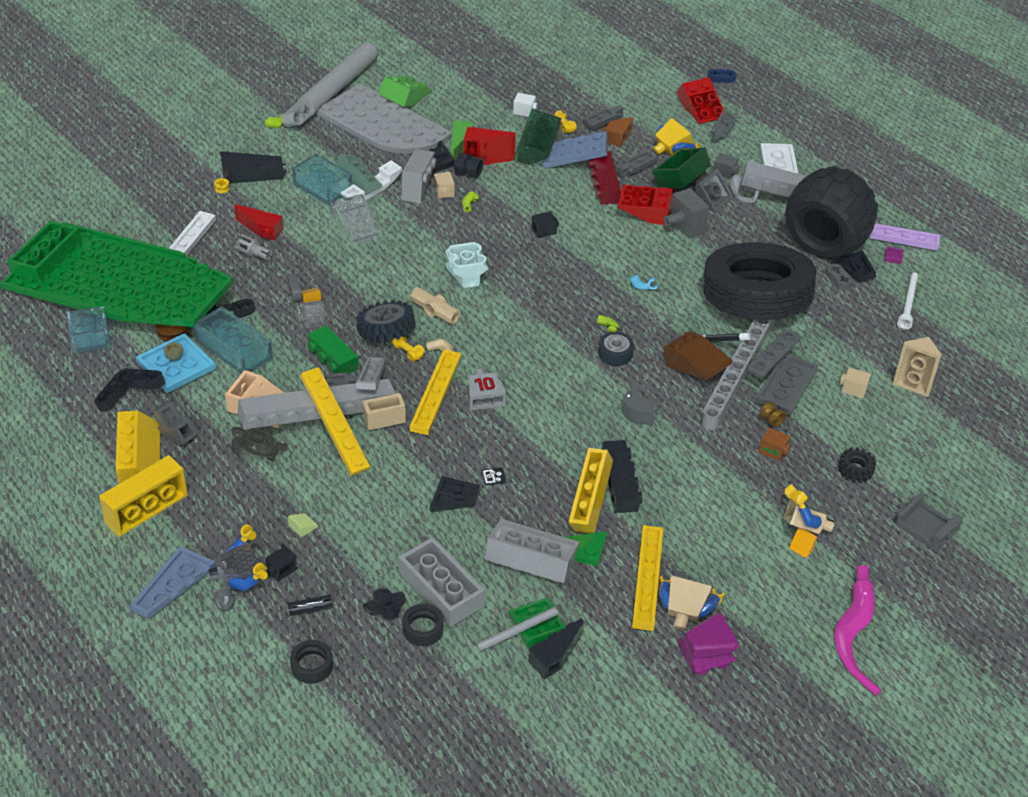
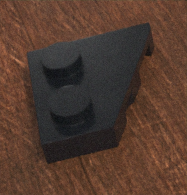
M442 141L437 143L438 146L435 149L431 148L429 150L435 152L434 158L437 159L436 168H433L432 172L455 165V159Z
M863 251L845 255L839 259H831V264L840 265L858 282L876 278V271Z
M442 476L429 507L430 511L437 512L475 506L481 490L480 485Z

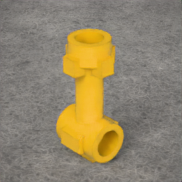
M560 110L555 112L554 119L562 123L561 130L563 133L576 131L577 126L574 121H567V115Z
M403 336L398 340L393 338L392 344L394 347L407 351V357L412 362L424 356L425 350L421 345L417 344L413 347L406 342L407 338Z

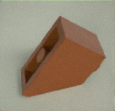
M628 117L610 121L602 131H607L608 144L622 147L632 132L634 118Z

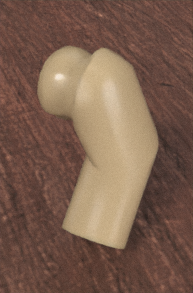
M444 339L426 342L428 351L439 349L442 352L443 349L454 350L452 344Z

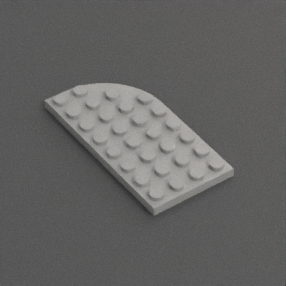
M360 83L324 104L316 113L318 116L367 143L394 153L409 154L413 153L415 149L428 151L431 148H436L439 141L445 143L452 138V132L379 95V93Z

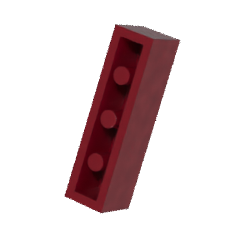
M607 151V156L588 159V168H591L590 175L593 178V188H596L595 196L596 199H599L600 205L618 204L621 194L611 151Z

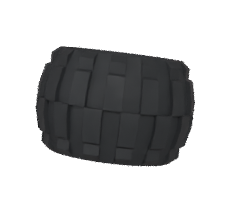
M833 166L825 169L821 168L804 177L793 189L785 210L787 230L791 233L794 241L807 252L824 259H839L857 250L872 233L878 211V203L875 201L876 196L867 185V182L852 171Z

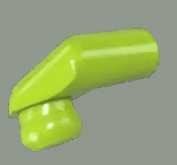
M283 114L278 118L269 117L264 122L265 126L268 128H280L283 125Z
M474 191L468 192L462 199L465 212H470L472 210L471 201L476 202V199L478 200L479 198L478 194Z
M603 315L598 316V324L608 326V332H617L619 324L614 319Z

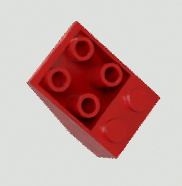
M710 77L682 83L677 91L682 106L698 124L716 121L724 110Z
M467 126L464 136V153L470 155V157L477 156L483 158V165L514 161L516 132Z
M623 185L618 208L648 223L665 225L664 217L671 214L673 189Z

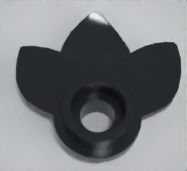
M380 588L374 591V600L364 603L363 608L370 614H381L385 619H394L399 615L400 605L405 602L406 597L402 591L392 594L390 590Z

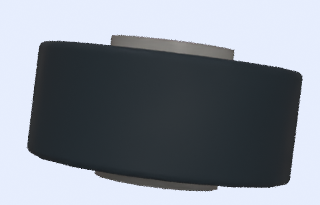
M609 332L600 338L598 354L603 362L618 366L624 365L632 359L634 342L630 336L621 332Z

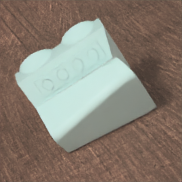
M476 242L450 245L446 250L449 260L446 263V269L463 288L479 286L480 275L489 269L486 257L482 254V246Z

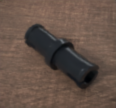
M330 594L314 598L308 596L305 600L287 602L290 616L305 612L311 614L315 610L333 607Z

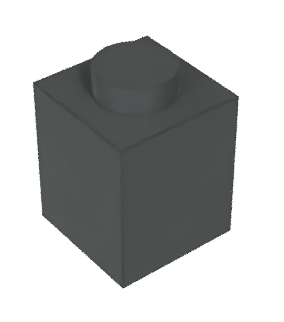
M720 153L714 162L713 171L719 169L724 178L731 179L739 172V159Z

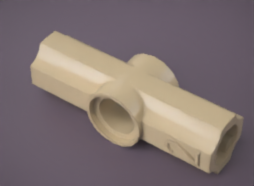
M419 287L413 289L410 300L423 307L427 315L431 317L438 316L453 325L458 322L461 317V311L447 304L446 299L442 295L437 294L433 296Z

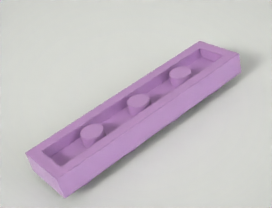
M875 223L874 229L870 234L871 239L937 251L940 243V235L877 223Z

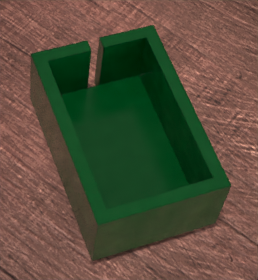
M706 147L680 148L653 169L652 172L657 188H678L681 190L685 189L690 182L696 180V177L704 173L711 166Z

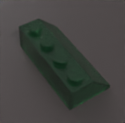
M531 108L514 160L530 165L549 158L562 118Z

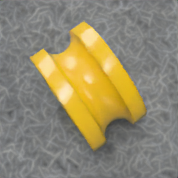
M219 178L215 180L214 186L217 193H226L230 190L227 179Z

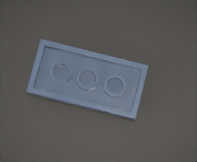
M607 131L545 144L543 167L550 168L607 156Z

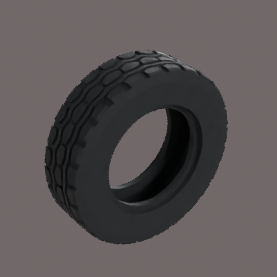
M763 242L737 243L717 249L706 259L703 292L709 303L728 314L757 320L782 319L799 314L812 304L817 272L812 260L795 249ZM747 279H766V280H771V281H769V282H761V281H752V280H747Z

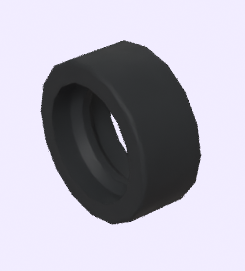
M417 604L407 609L403 615L402 623L405 639L417 646L435 644L441 639L444 630V617L441 611L430 604ZM419 618H427L434 621L436 627L426 632H420L410 627V623Z
M306 640L296 645L290 655V666L293 676L298 681L306 684L319 683L328 678L333 670V654L330 647L319 640ZM310 654H316L325 659L324 664L315 669L303 668L298 662L301 658Z

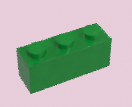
M327 325L308 334L307 347L311 353L314 352L318 356L319 361L328 366L331 373L347 372L350 374L358 370V356Z

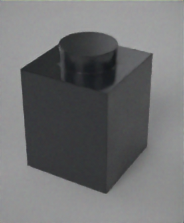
M551 211L532 215L531 229L537 238L557 234L559 222Z

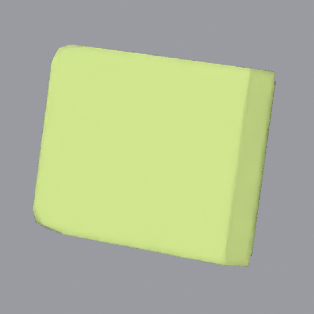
M305 513L288 516L289 526L300 537L305 536L318 527Z

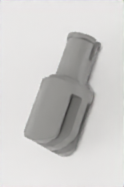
M244 234L240 236L250 243L242 239H238L237 243L247 248V250L237 245L234 246L235 250L248 256L254 257L257 255L267 261L271 259L267 255L272 256L273 254L272 250L262 247L259 241Z

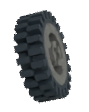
M391 300L390 303L383 301V304L377 302L375 303L376 306L371 304L368 306L369 308H363V311H360L359 315H357L360 336L369 342L373 340L374 343H377L379 340H381V343H384L387 339H389V342L393 341V338L401 339L400 336H407V333H411L416 325L411 305L407 302L402 303L399 300L396 303L395 300Z

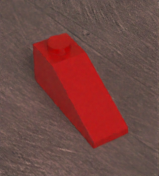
M237 204L234 205L235 219L259 237L275 241L284 229L282 215Z

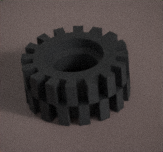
M856 447L855 450L853 448H849V451L847 449L844 450L838 465V471L841 472V476H846L845 479L847 481L852 479L853 483L858 480V483H862L863 480L867 482L868 479H871L876 467V460L874 455L871 456V452L865 453L866 449L860 451L859 447ZM851 463H857L862 465L863 467L853 466Z

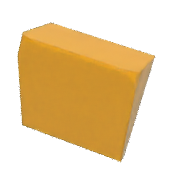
M318 288L301 291L304 304L321 301V291Z
M798 528L790 544V549L807 558L815 548L817 536L805 529Z

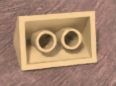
M930 337L904 342L893 380L894 385L926 397L930 395L942 355Z

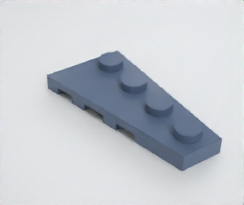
M180 546L131 603V611L150 619L209 573L208 569L216 567V561Z

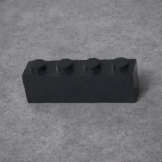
M626 440L602 441L601 449L608 450L613 459L607 484L614 513L638 512L639 504H642L643 498L642 492H638V477L634 476L635 464L630 460L631 449L627 448Z

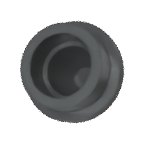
M224 588L214 593L215 597L213 600L218 609L229 610L234 606L235 594L232 593L231 589Z

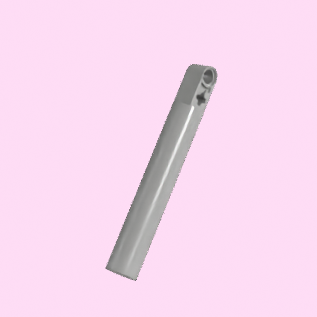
M363 42L298 99L296 104L283 114L282 122L284 126L293 127L301 125L309 117L317 113L324 104L329 102L377 59L378 52L375 46L369 42Z

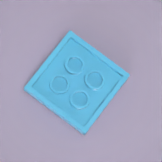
M185 333L136 357L137 363L143 369L162 372L165 384L161 388L166 393L216 369L215 363ZM168 343H180L183 347V356L177 360L167 359L164 355V347Z

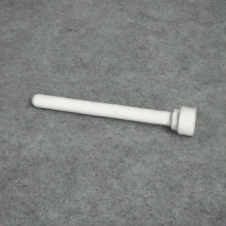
M915 272L910 277L904 312L898 318L897 324L899 328L910 329L913 323V318L910 314L918 274Z

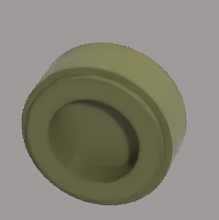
M168 343L164 347V355L169 360H177L183 356V347L180 343Z

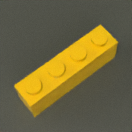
M588 448L569 518V524L574 532L595 533L613 464V459L608 450Z

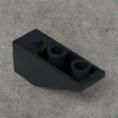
M582 618L576 622L569 623L564 629L552 633L547 639L540 643H535L529 649L528 662L544 680L564 667L583 634L584 620Z

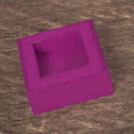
M887 247L884 261L901 264L904 250Z

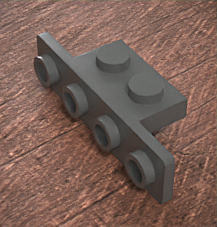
M785 329L747 367V371L760 378H764L800 341L801 337Z

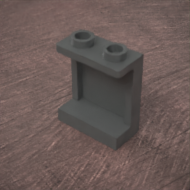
M921 492L917 497H912L905 508L902 507L898 511L896 526L938 552L959 531L964 517L957 513L951 519L924 503L925 494Z

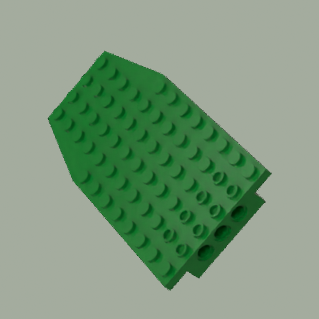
M49 221L7 260L11 273L0 282L1 289L119 321L195 327L234 282L233 277L217 269L212 270L209 265L205 263L200 264L197 262V259L193 257L188 258L181 251L66 222Z

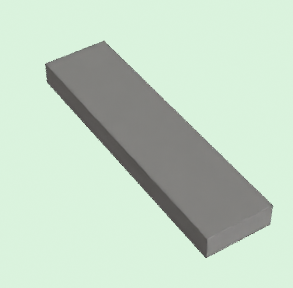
M367 358L356 382V389L376 390L386 366V358Z

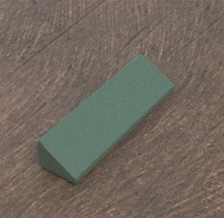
M340 154L337 166L365 194L382 188L383 185L354 155Z

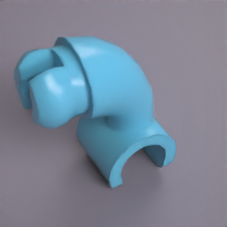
M638 275L630 279L632 286L638 290H654L658 287V284L650 285L651 281L656 280L654 277L649 278L648 283L642 282Z

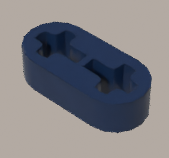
M710 69L707 77H710L711 82L733 83L736 79V72L729 69Z

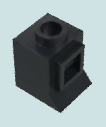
M283 543L281 549L265 558L268 577H273L277 582L298 569L293 563L297 556Z

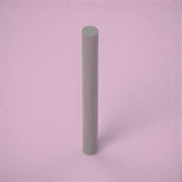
M555 607L548 609L476 645L479 651H483L558 615V611Z

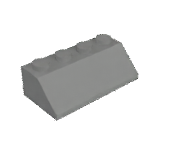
M500 519L488 537L484 559L494 564L511 567L514 570L531 573L534 576H542L554 582L565 583L571 572L580 542Z

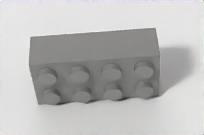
M433 537L398 557L399 574L427 604L433 605L441 611L444 622L449 627L484 607L485 590Z

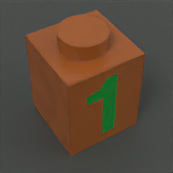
M768 428L761 439L759 453L781 461L784 455L787 456L790 452L791 445L789 441L791 436Z

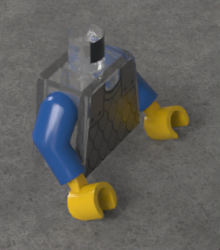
M248 524L241 528L242 537L240 536L227 550L218 555L219 566L208 569L210 581L223 579L226 588L247 591L253 586L261 585V580L267 578V567L262 563L257 564L251 544L247 542V540H254L256 538L253 527Z

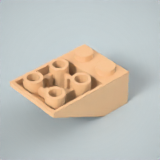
M244 370L225 394L226 408L228 412L237 414L239 399L284 392L263 376ZM281 424L273 425L272 427L279 428Z

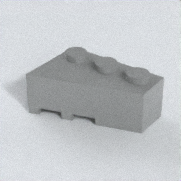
M414 150L402 171L401 200L416 203L422 202L433 168H436L437 159L434 158L435 152Z

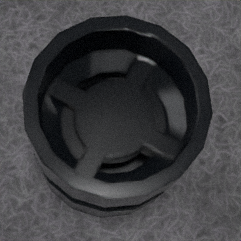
M460 152L455 161L454 171L457 174H467L468 177L478 179L483 169V158L477 156L470 157V155Z

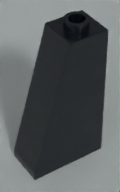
M220 152L223 178L227 179L229 184L284 179V173H287L286 163H282L281 156Z

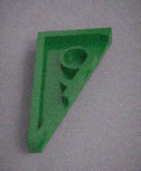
M607 532L565 537L580 542L574 561L594 566L599 565Z

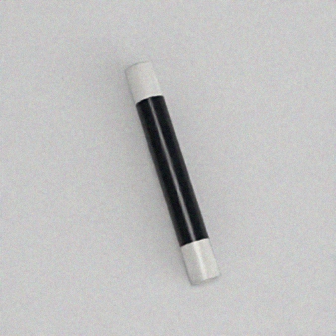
M750 333L702 335L710 342L751 339Z

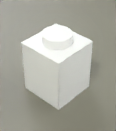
M517 93L514 100L513 114L532 117L538 108L536 96Z

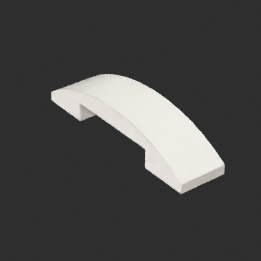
M389 161L381 166L379 174L374 176L383 185L382 188L365 194L363 190L353 184L342 191L341 195L352 203L365 201L386 189L401 173L402 167L393 161Z

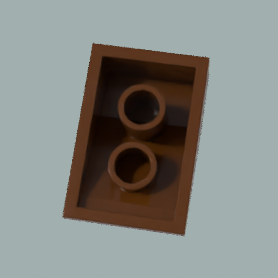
M692 331L685 332L682 336L672 340L663 347L667 367L706 380L733 363L731 358L704 336Z

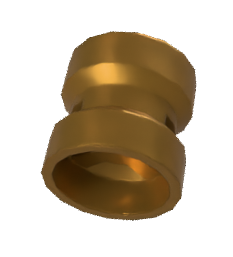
M772 401L767 402L759 412L760 417L768 420L769 424L774 428L781 425L787 415L782 409H778L777 405Z

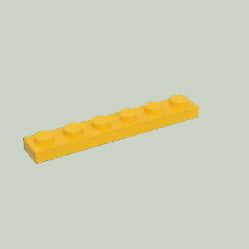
M443 349L410 424L411 432L429 435L460 363L461 353Z
M317 367L302 372L300 378L350 476L368 470L370 465L320 368Z
M643 525L632 622L633 629L654 631L663 539L662 527Z

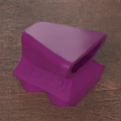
M721 613L708 618L686 632L684 637L678 639L679 649L693 673L706 674L711 668H726L731 662L736 661L731 652L737 651L739 643Z

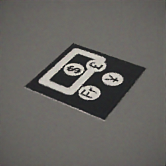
M503 467L481 470L485 486L507 483Z

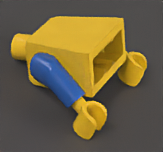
M671 118L665 125L659 126L655 135L657 145L653 147V151L658 156L664 151L671 156L680 148L693 149L700 148L701 145L699 143L694 145L691 133Z

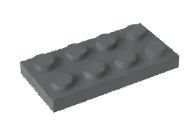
M787 353L776 364L756 396L755 402L764 406L767 402L772 401L777 405L778 409H782L787 415L791 416L818 371L819 365Z

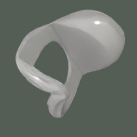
M740 174L734 175L730 179L733 195L741 202L754 203L762 190L741 185L742 176ZM753 191L755 196L754 198L743 197L741 192Z

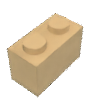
M400 393L362 401L363 419L368 430L406 423L405 404Z

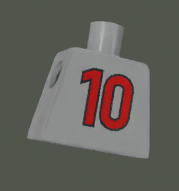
M478 369L474 372V375L469 377L470 410L506 406V391L495 373L485 374L483 369Z

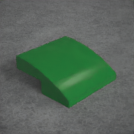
M544 598L509 610L508 614L515 626L555 606L548 598ZM556 615L520 632L519 635L527 648L535 643L544 641L552 633L559 632L566 626Z

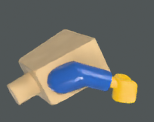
M792 484L785 488V494L790 499L783 516L785 521L790 525L818 534L821 533V530L828 532L833 530L834 520L826 518L827 514L821 510L804 505V502L808 500L804 492L797 491Z
M660 576L659 595L663 607L668 609V615L676 617L673 627L682 631L686 630L688 621L697 623L699 618H705L722 602L725 594L724 592L721 595L716 594V589H712V586L676 576L670 577L669 580H663V576Z

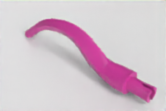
M860 565L856 568L857 582L853 584V603L839 619L835 628V645L840 659L848 671L874 696L880 694L881 689L861 672L852 650L854 637L870 623L875 607L874 584L869 581V568L865 565Z

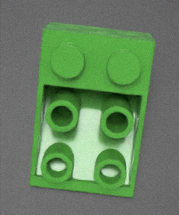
M391 75V77H384L379 95L403 107H412L427 96L432 89L428 88L426 83L414 81L415 78L411 76L404 77L399 75L397 77Z

